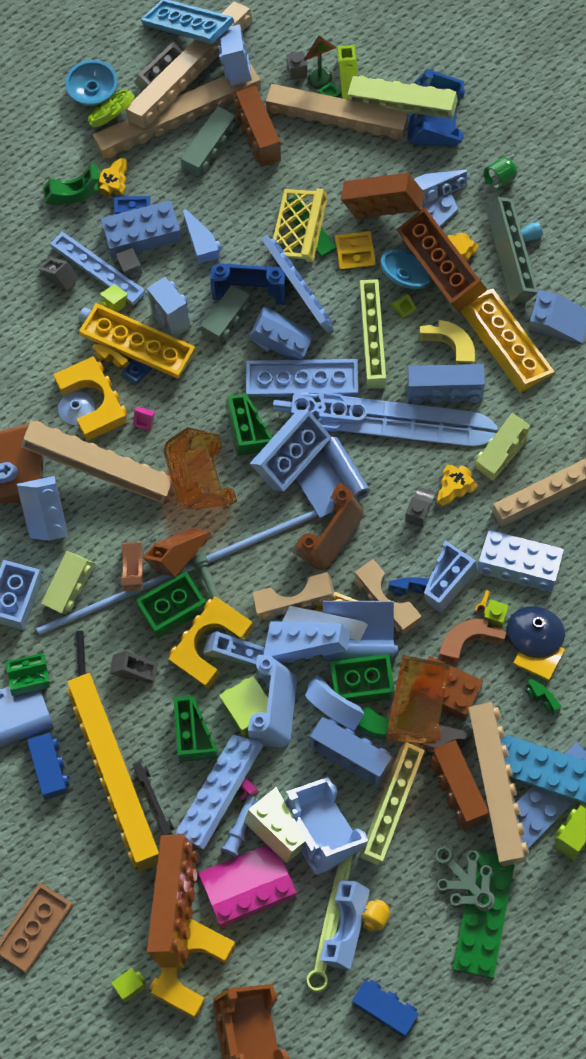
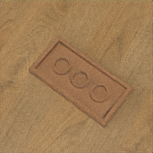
M39 882L1 937L0 957L27 974L73 907V903Z

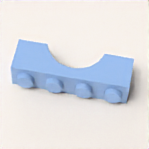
M339 881L335 901L340 910V924L336 934L331 939L324 941L320 961L334 968L351 969L362 924L361 914L366 907L370 889L356 881Z

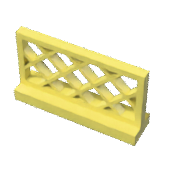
M317 188L316 191L284 189L273 238H275L279 245L282 242L287 248L283 251L288 258L305 259L306 262H314L328 200L324 189ZM288 195H296L298 198L291 204L287 202ZM308 196H312L313 201L306 206L303 200ZM301 202L304 208L296 213L292 208ZM291 209L294 215L285 220L283 218L284 214ZM308 211L310 213L309 218L302 222L299 216ZM298 219L301 224L292 230L288 224ZM287 226L290 232L281 237L280 230ZM304 227L306 233L298 238L295 233ZM294 235L297 240L288 246L285 240ZM301 244V253H293L291 249Z

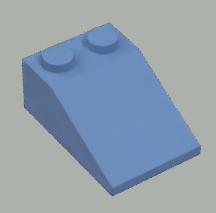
M539 290L528 331L583 344L586 333V309L558 294Z

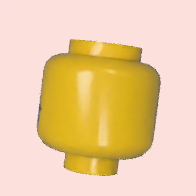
M381 900L369 901L361 914L362 922L364 923L363 927L371 932L374 930L381 931L391 917L389 906Z

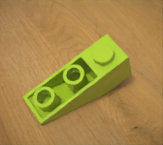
M355 45L337 46V62L342 99L349 100L348 91L352 77H358Z

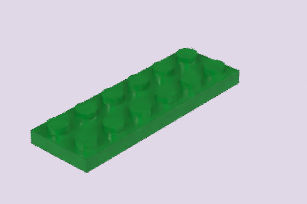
M476 849L475 851L481 857L477 863L476 885L481 889L482 875L480 874V869L484 865H489L494 871L493 876L490 878V892L495 897V904L488 911H481L476 905L465 904L453 971L494 979L515 864L502 866L499 862L498 854ZM487 868L484 870V875H488L490 873V869ZM468 890L467 896H475L470 890ZM487 897L482 900V904L488 903Z

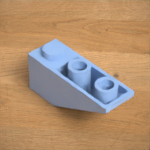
M467 171L430 173L415 178V181L424 191L422 204L425 205L466 187Z

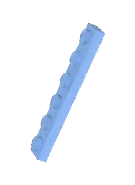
M61 232L50 243L51 248L109 288L115 284L128 294L127 302L133 306L145 294V290L64 232Z

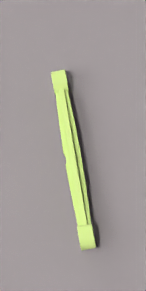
M353 855L338 865L320 937L315 968L307 976V985L315 993L323 992L328 986V978L325 974L328 964L320 961L324 941L331 939L337 932L340 910L335 897L339 881L349 880ZM315 974H319L325 979L324 985L320 988H314L310 985V978Z

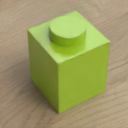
M113 284L100 293L98 304L119 312L125 307L128 294Z
M490 599L484 619L489 620L488 626L502 629L509 605Z
M132 968L111 982L124 1003L145 989L143 984L145 982L144 977L139 971L135 973Z

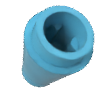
M532 222L521 230L524 242L537 240L543 236V231L538 222Z

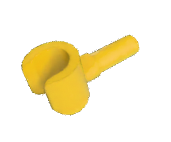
M486 590L481 603L476 605V613L479 607H483L485 609L483 616L485 615L490 591Z

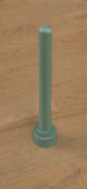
M206 554L196 555L191 560L193 566L200 570L211 599L214 596L219 598L207 569L208 559ZM224 630L225 633H226V635L235 637L234 635H232V634L229 633L228 631Z

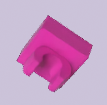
M137 407L134 411L133 426L150 431L153 427L155 412Z
M247 777L244 778L238 791L240 789L244 790V794L240 797L241 800H246L249 794L254 797L259 792Z

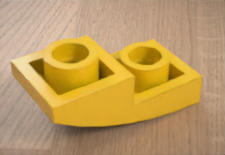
M99 344L92 346L95 350L94 355L100 361L103 359L107 363L112 361L118 368L122 366L124 369L130 365L125 357L113 349Z

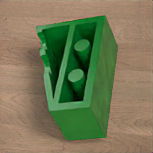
M247 394L228 396L225 408L236 456L260 453L273 436H271L266 424L258 416V412Z
M194 697L173 698L179 762L219 758L218 750Z

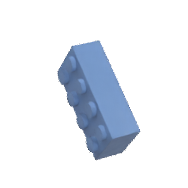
M171 200L101 218L112 259L116 258V254L133 248L136 253L181 241L180 229Z
M484 364L408 366V402L418 405L423 402L440 404L442 401H450V403L456 404L461 401L477 403L483 400L485 387Z
M322 716L310 735V748L379 788L391 769L392 757L390 753L383 748L378 749L372 746L373 743L366 738L360 739L355 736V732L351 729L341 728L335 720L331 718L326 719Z

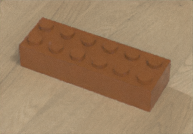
M425 207L396 229L458 313L488 290Z
M184 834L161 835L147 953L161 968L185 967V962L189 955L187 944L188 939L191 937L189 926L190 920L193 918L192 900L195 899L194 881L197 880L196 863L199 861V852Z

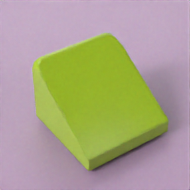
M408 293L403 294L390 303L391 307L402 319L417 309Z

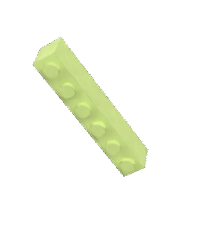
M353 76L348 91V98L351 101L453 119L458 101L456 91L451 89H436L432 86L423 87L417 84H403L398 81H384L380 78L370 79L365 76Z
M378 279L360 280L367 389L386 388Z
M407 742L400 747L369 828L367 845L361 850L359 858L376 865L383 862L425 750Z

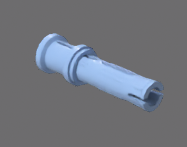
M247 796L234 828L228 831L229 836L225 846L221 847V851L234 857L238 856L239 853L237 851L241 842L245 840L244 833L247 828L244 819L248 810L259 802L257 798L254 800L255 797Z

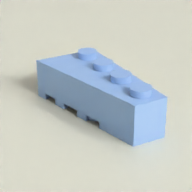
M270 621L263 655L271 656L280 663H292L302 658L311 659L313 656L321 654L325 656L344 652L348 649L351 632L342 623Z

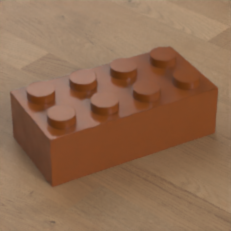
M256 85L235 92V115L237 120L241 119L242 121L241 129L243 134L247 133L248 135L247 142L249 147L254 149L253 156L255 161L259 162L261 167L281 161L280 140Z
M407 172L344 181L341 201L355 218L364 219L367 217L421 211L424 191L412 175Z
M456 740L434 748L430 766L434 774L438 773L440 780H438L441 790L446 791L448 795L446 800L451 810L454 809L456 812L455 821L458 827H463L464 832L487 823L489 811Z

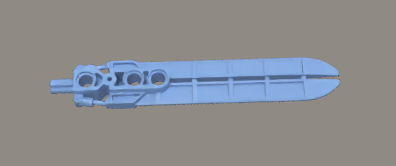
M296 391L294 392L292 402L274 400L273 411L291 413V417L298 410V407H304L305 410H309L318 419V422L326 431L331 432L344 431L461 446H480L489 443L496 433L473 429L497 431V425L491 419L477 412L347 397L335 393L319 392L318 394H309L308 392ZM313 398H319L320 402L316 403ZM340 411V412H342L343 414H342V415H336L334 412ZM358 413L361 417H354L353 414Z

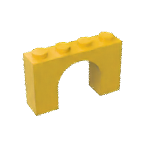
M94 356L53 374L55 383L63 397L86 387L98 389L104 395V401L97 410L77 419L78 426L86 442L127 423L126 416H128L124 405L120 406L118 402L120 398L116 390L112 391L111 389L112 383L109 377H105L102 373L104 368L101 362H97Z
M216 596L212 600L209 599L203 613L195 617L192 622L193 626L189 631L187 630L183 633L181 642L177 647L174 646L168 658L173 665L207 689H209L220 673L215 667L199 657L197 643L200 636L209 629L221 628L238 639L245 641L255 627L252 621Z
M192 919L189 926L191 937L188 939L187 944L189 954L195 952L205 953L226 964L236 947L235 942ZM178 967L160 968V971H162L159 978H155L150 986L152 990L151 995L196 1020L206 1002L205 997L180 983L177 977Z

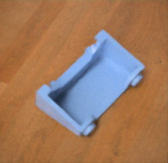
M257 654L258 679L265 681L266 687L269 689L267 713L259 712L250 717L248 727L249 739L259 741L263 746L285 747L290 743L297 677L295 673L273 657Z
M328 777L287 791L284 798L285 804L306 839L301 852L316 875L330 870L364 849L368 842L364 831L360 829L352 831L337 807L335 799L338 791Z

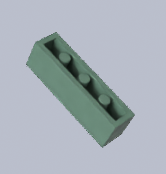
M217 106L180 158L181 167L198 176L202 172H206L210 165L209 162L212 158L215 159L221 145L224 146L227 143L229 134L236 130V115Z

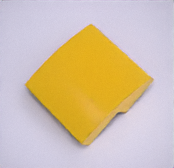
M371 231L335 235L340 270L376 265Z
M561 647L553 655L543 658H534L519 652L513 665L549 682L565 649Z

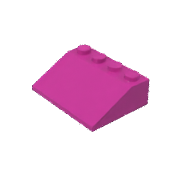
M268 845L198 872L220 929L297 898L295 888L282 859Z

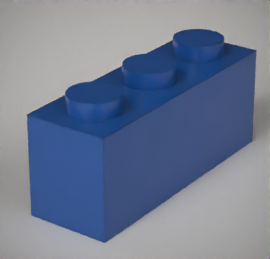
M51 733L27 739L44 800L68 793L66 787L70 786L67 774H62L61 768L65 767L62 756H57L56 750H59L57 739H53Z
M365 980L352 1000V1005L403 1038H406L419 1016L414 1006L409 1003L404 1005L398 1001L399 997L390 991L388 993L382 991L381 986L373 980L370 982Z

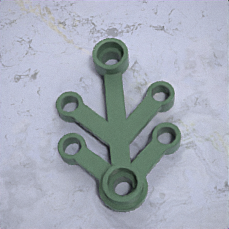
M440 847L436 851V859L442 864H447L461 881H448L442 878L437 882L438 889L442 890V892H447L449 889L470 890L475 895L461 896L458 893L453 894L450 897V902L456 907H460L462 904L476 905L481 911L492 909L495 904V897L490 892V878L494 874L493 869L489 865L481 867L482 884L480 889L476 885L477 863L480 861V854L474 850L468 852L467 875L453 859V852L447 847ZM448 853V859L443 860V855ZM472 854L477 855L475 860H471ZM487 868L490 869V873L488 875H484V870ZM446 882L447 886L442 889L441 883ZM456 897H460L458 903H454ZM487 897L488 903L482 904V900Z

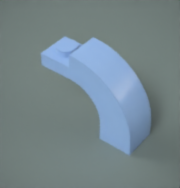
M316 675L309 682L307 693L305 694L306 698L335 721L355 730L364 716L360 706L334 692L324 678Z

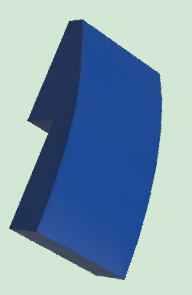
M134 360V362L122 370L121 376L135 386L152 370V367Z
M419 577L395 579L389 581L388 591L395 596L407 595L409 588L415 593H423L429 579Z

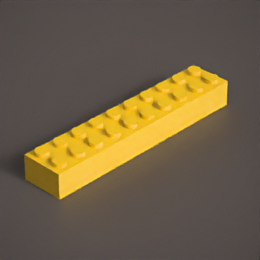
M87 673L67 681L69 688L66 690L85 741H87L91 757L94 759L93 762L97 773L101 777L100 781L105 794H110L106 797L113 813L117 812L114 814V818L119 831L124 830L120 834L126 850L131 849L128 851V855L133 868L138 867L139 872L157 866L158 849L91 674Z

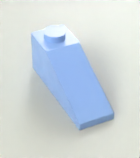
M183 210L184 221L198 264L218 259V252L221 251L219 241H215L214 235L191 213Z
M216 631L207 635L203 654L221 660L256 666L257 654L263 655L265 647Z

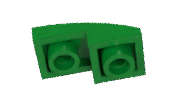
M529 679L526 685L527 688H525L529 698H534L536 702L543 699L542 703L547 712L551 711L552 715L559 713L562 706L554 695L537 681Z

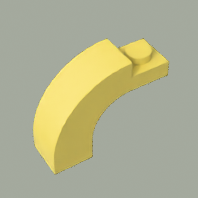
M439 320L438 327L433 325L420 326L419 340L440 341L448 344L454 350L456 357L455 365L475 363L473 342L462 328Z

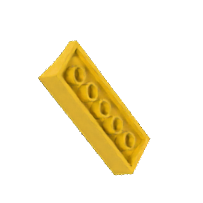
M494 289L486 291L461 310L463 316L520 393L554 374V370Z
M97 303L79 330L80 336L111 348L118 353L179 379L186 366L195 356V346Z

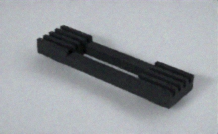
M139 761L133 764L141 786L146 787L157 812L159 827L163 835H172L171 831L174 830L170 819L166 821L150 785L148 777L151 776L147 766L142 767Z

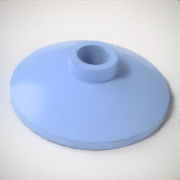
M72 392L65 395L58 405L60 418L70 425H78V418L95 411L93 399L83 392ZM74 404H79L76 408L72 407Z

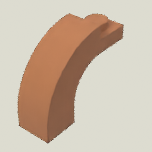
M142 541L123 542V575L121 577L123 592L141 591L144 586Z
M486 619L464 621L452 628L444 638L439 653V660L458 664L461 651L467 643L474 640H485L503 645L506 632L498 627L489 628V620Z

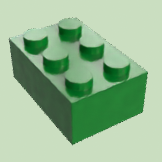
M185 571L136 599V604L139 612L156 639L195 618L197 615L202 614L205 610L206 601Z
M389 654L330 662L333 691L346 700L359 704L394 699L395 689Z

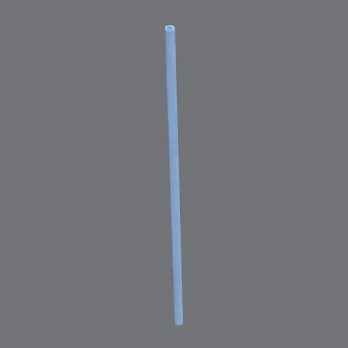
M313 510L207 555V564L314 519L318 515ZM192 562L186 564L180 574L185 571H192L196 567L193 566ZM164 574L144 582L143 590L120 592L38 627L36 630L39 635H42L175 577Z

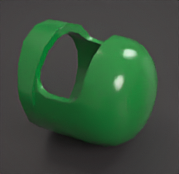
M505 157L488 165L483 171L484 179L490 185H492L493 180L490 177L489 169L497 173L501 180V184L493 186L497 190L504 188L517 176L515 163Z

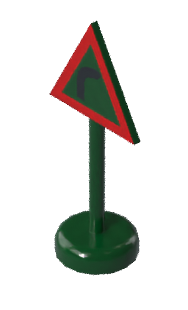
M320 35L303 59L306 61L317 56V67L308 74L309 84L316 89H321L329 82H332L331 72L322 67V54L336 48V46Z

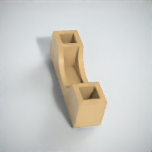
M374 559L355 571L354 582L360 590L364 589L366 591L369 601H390L381 590L382 583L385 580V572ZM394 602V631L405 635L421 623L422 616L410 602Z
M328 572L308 577L304 590L293 597L280 596L271 587L253 592L256 612L264 620H271L281 614L286 615L289 606L311 609L314 605H323V601L336 600L332 580Z

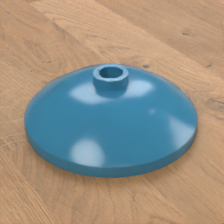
M86 60L70 69L66 76L65 87L68 95L75 102L81 105L95 106L108 101L115 94L118 87V78L115 70L109 64L100 60Z
M392 249L386 251L381 257L380 266L389 280L398 286L407 289H422L430 284L431 276L413 253Z

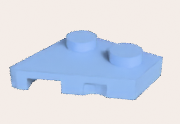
M452 194L438 198L425 205L422 204L421 208L425 207L439 226H443L450 217H453L458 212V207Z

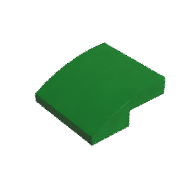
M44 653L6 661L12 696L50 688Z

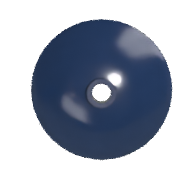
M528 606L515 611L510 616L506 627L507 637L511 645L520 653L534 658L553 655L561 648L565 639V629L561 620L554 613L542 607Z

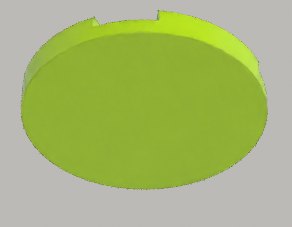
M128 89L121 90L104 102L100 108L97 106L88 117L89 124L92 127H98L122 113L134 100L135 96L132 91H128Z

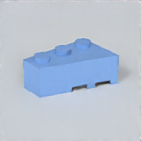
M447 541L443 544V549L437 559L434 572H432L424 591L426 603L440 613L446 609L477 572L476 561Z

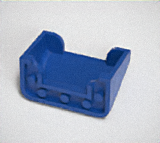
M426 69L413 83L423 87L432 86L436 89H451L456 91L458 101L465 95L464 81L430 69ZM456 109L453 119L409 113V143L415 145L457 146L462 142V130L456 128Z
M223 263L212 267L210 275L212 300H220L231 285L268 288V296L274 297L277 305H285L288 278L282 269Z

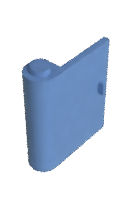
M332 437L296 477V481L320 519L334 513L332 512L334 502L330 497L339 482L352 492L357 501L362 500L370 493L368 485L337 437Z
M323 601V613L355 619L368 624L360 641L349 639L347 651L323 656V661H339L389 654L390 661H394V657H398V645H394V601Z
M10 686L0 689V748L54 728L40 690L12 696Z

